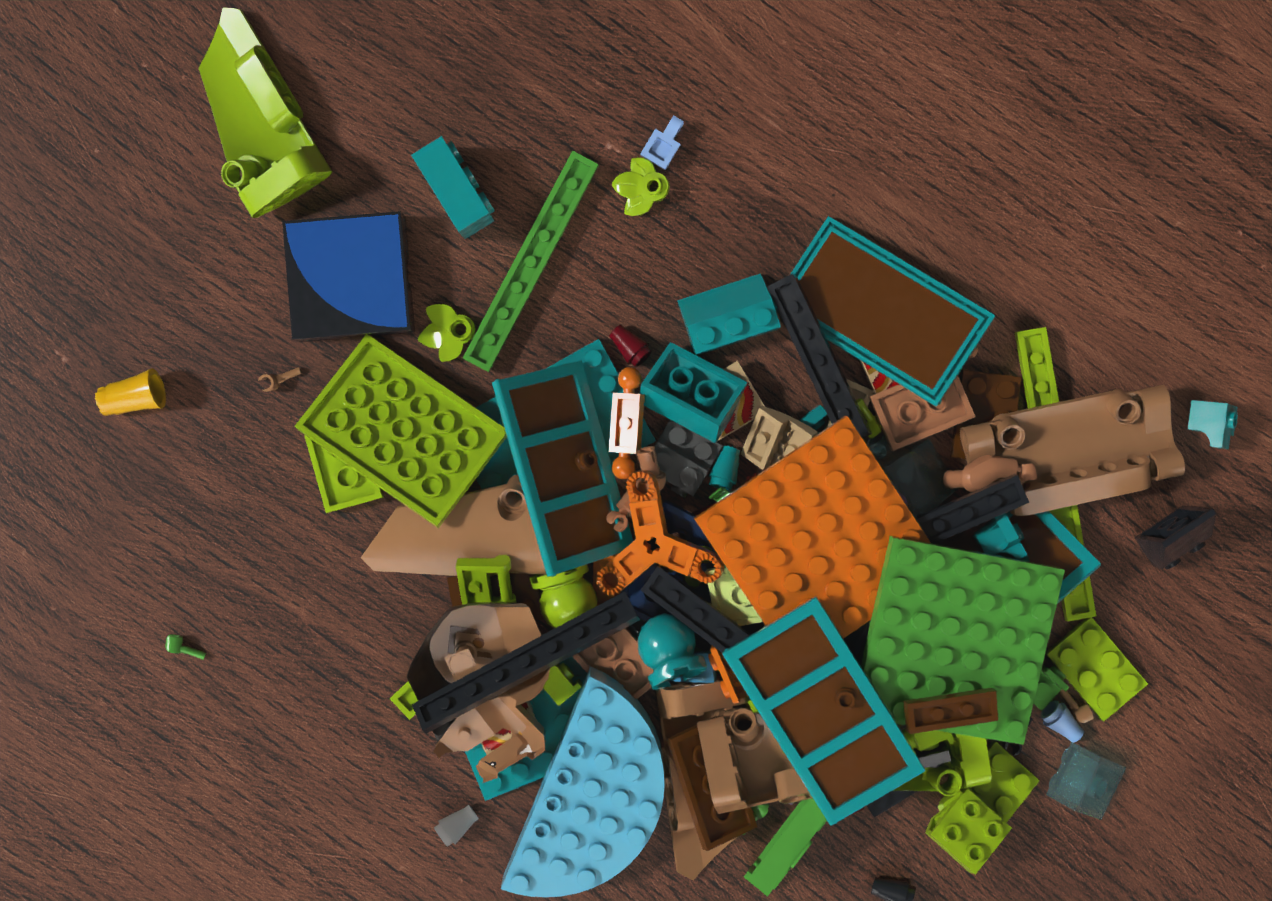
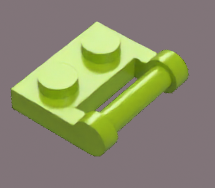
M509 556L457 558L456 572L462 605L477 602L517 603L516 596L512 593L509 574L511 560ZM490 573L498 574L500 596H493Z

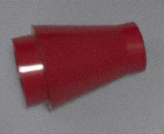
M622 324L617 326L609 335L628 365L632 364L635 368L644 363L652 353V350L648 347L649 343L627 330Z

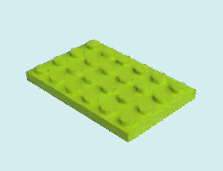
M368 334L364 336L295 425L298 431L438 529L507 438L503 426Z

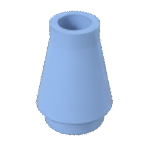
M1057 700L1051 701L1041 711L1040 717L1043 719V724L1066 737L1072 743L1077 742L1083 736L1084 730L1079 726L1064 703H1059Z

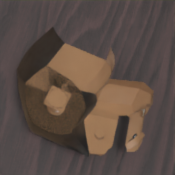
M477 602L449 608L427 634L410 665L407 679L417 700L419 701L540 637L541 633L530 608L523 603ZM450 626L478 629L480 635L456 632L453 654L448 653ZM475 638L483 639L484 646L478 649L474 646L473 640ZM477 651L488 652L492 658L477 657ZM550 668L432 730L437 740L433 752L440 759L445 753L469 751L495 735L502 728L511 731V739L479 760L478 765H476L480 776L483 778V783L498 778L499 772L526 756L532 760L545 751L544 727L521 704L534 699L542 691L545 682L548 680Z

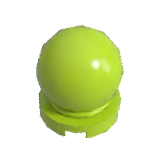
M587 564L556 574L554 577H547V574L542 576L541 574H534L530 576L533 589L543 590L539 600L540 610L548 625L557 628L598 606L595 589L589 581L583 578V574L589 571Z

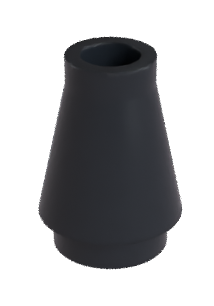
M875 877L870 894L884 901H913L916 887L909 885L910 882Z

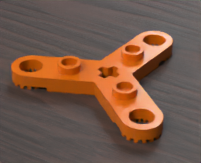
M639 470L633 473L626 482V489L628 490L629 506L636 539L597 573L596 584H598L599 590L601 589L602 593H606V595L618 594L655 563L704 583H712L720 578L724 571V563L717 553L668 533L659 485L655 475L647 470ZM638 478H645L648 481L649 489L646 494L637 490L636 481ZM656 538V544L660 548L652 551L650 550L651 545L647 541ZM709 559V561L715 564L713 575L703 572L701 568L703 560ZM608 572H613L618 577L619 582L616 587H612L606 582V574Z

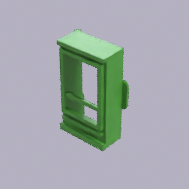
M813 798L800 801L744 875L746 880L766 896L773 889L775 890L788 871L794 868L813 843L811 841L812 837L817 831H820L827 821Z

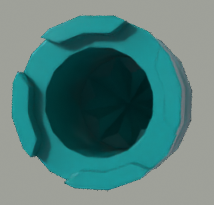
M664 613L654 616L641 627L637 640L638 654L645 665L654 670L648 676L653 690L671 687L669 681L683 676L684 681H687L706 671L707 665L703 655H694L697 646L695 633L674 615Z

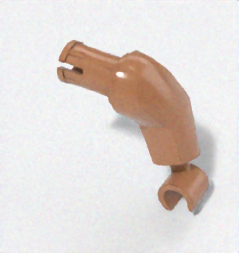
M648 446L637 450L636 454L641 470L650 471L655 475L659 490L661 491L666 484L667 478L666 473L661 471L658 465L655 447ZM639 478L636 481L637 490L644 494L649 489L648 481L645 478ZM627 491L616 504L619 511L609 512L606 518L610 524L619 518V522L614 526V530L618 532L626 529L628 525L626 516L632 517Z
M984 455L967 464L963 470L946 471L943 476V482L946 488H965L969 492H974L990 485L996 479H1004L1017 474V472L1020 481L1037 479V473L1034 464H1018L1017 460L1013 458Z

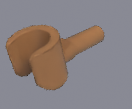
M298 367L283 374L261 375L258 381L269 378L271 386L262 391L270 392L277 390L280 383L302 373Z
M1061 690L1059 692L1072 710V715L1077 722L1086 723L1094 719L1093 713L1087 704L1078 707L1068 691Z

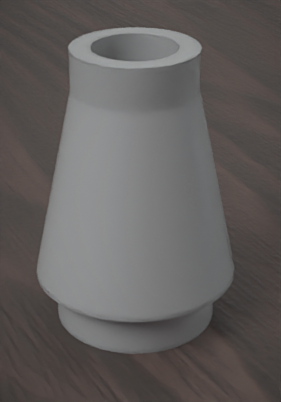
M467 805L465 808L438 820L439 824L434 829L448 847L452 843L456 844L479 818L470 805Z

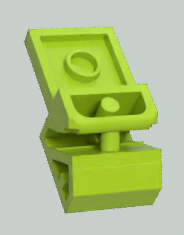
M992 741L987 747L992 775L991 783L960 789L953 796L944 795L938 804L940 812L930 819L925 832L969 873L975 875L1010 832L1012 827L1007 824L1008 820L1040 781L995 741Z

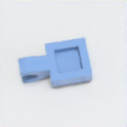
M673 115L663 133L655 129L640 156L666 170L681 146L674 139L684 125V121Z

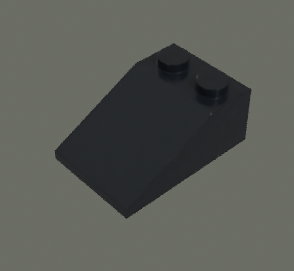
M1182 505L1134 537V539L1153 567L1165 568L1167 570L1181 562L1180 557L1187 552L1194 553L1206 545L1204 541L1210 538L1213 533L1216 512L1212 508Z

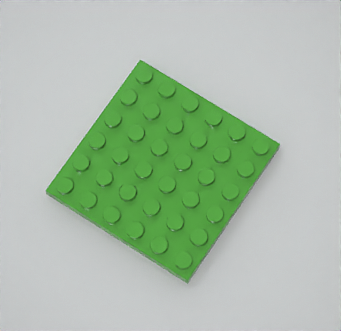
M890 536L861 667L896 723L905 725V700L993 688L996 690L998 721L946 728L937 731L1024 745L1065 569Z

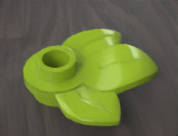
M632 158L631 172H624L618 175L612 182V187L618 194L628 198L624 213L629 216H639L649 212L654 202L663 200L667 196L670 186L668 179L663 174L656 172L652 162L645 158ZM657 181L658 189L651 192V183Z
M435 304L426 307L427 315L432 324H429L421 332L418 341L429 348L439 349L438 353L441 362L456 359L461 354L464 344L471 341L475 335L474 322L465 315H457L453 308L448 305ZM460 324L466 326V332L463 335L456 333V327Z

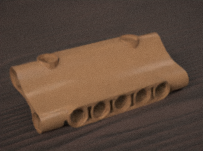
M1165 385L1130 392L1115 389L1104 393L999 414L990 422L960 428V438L967 464L984 455H995L1016 459L1018 464L1035 465L1037 479L1020 481L1029 503L1010 511L1011 514L1016 516H1027L1146 490L1151 486V480L1159 481L1182 476L1185 473L1183 456L1177 449L1173 438L1171 401ZM1011 428L1010 432L1003 435L1007 429Z

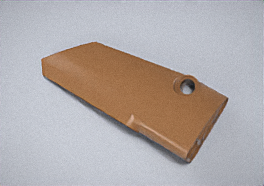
M518 475L512 476L508 483L504 485L466 492L439 529L407 506H397L361 556V559L373 571L457 576V558H495L498 555H507L511 560L509 573L546 574ZM490 573V577L497 575V573Z
M717 676V681L713 683L670 682L671 687L655 690L664 746L661 748L664 765V788L676 871L693 881L707 864L736 838L709 851L702 849L666 738L696 725L699 721L708 720L714 716H728L740 708L750 710V706L747 703L750 700L749 696L742 698L737 704H733L731 697L726 699L720 686V682L723 681L722 676ZM743 720L737 729L746 731L751 727L752 722Z
M740 708L728 716L697 722L711 797L718 814L777 801L785 804L812 799L811 794L759 713H753L746 708ZM743 720L752 722L751 727L746 731L737 729L738 724Z

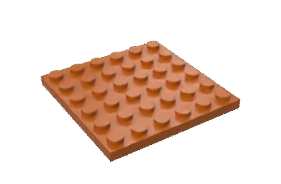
M848 416L842 417L694 518L765 626L817 596L843 639L871 620L890 536L931 543Z

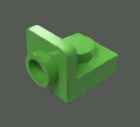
M1042 665L1033 703L1041 711L1061 690L1066 692L1069 688L1063 682L1066 676L1055 666L1052 665L1049 669Z

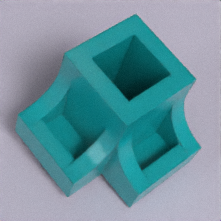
M1191 400L1188 430L1205 433L1209 438L1210 447L1229 450L1230 437L1234 436L1237 425L1238 407L1228 403Z
M1006 513L995 517L991 524L975 532V536L984 553L1030 562L1020 542L1025 539L1017 523L1011 524Z

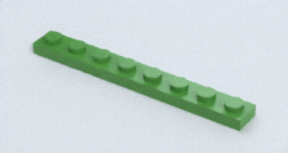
M572 151L467 348L463 359L490 372L595 175L599 164Z

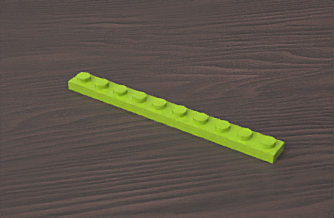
M1046 327L1015 332L1028 409L1059 402ZM1077 505L1050 510L1049 512L1084 546ZM1089 576L1061 600L1065 621L1097 617Z

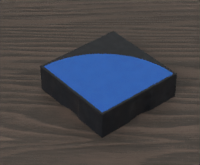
M401 211L282 221L292 340L304 342L340 339L349 335L359 334L376 336L415 332L412 290L408 281L407 269L409 250L406 216Z

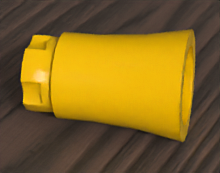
M151 368L133 377L98 388L95 393V400L102 415H119L144 409L164 408L166 393L159 373Z

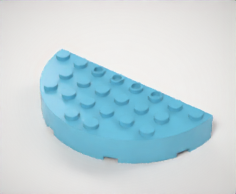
M591 666L503 874L501 890L530 897H561L592 889L610 880L625 869L643 850L657 825L664 799L665 780L663 754L656 729L640 702L625 690L622 684Z

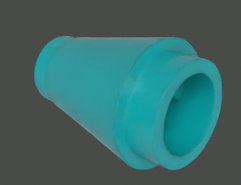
M730 446L723 447L708 476L711 478L710 486L717 489L725 487L728 491H732L733 485L737 484L740 450Z

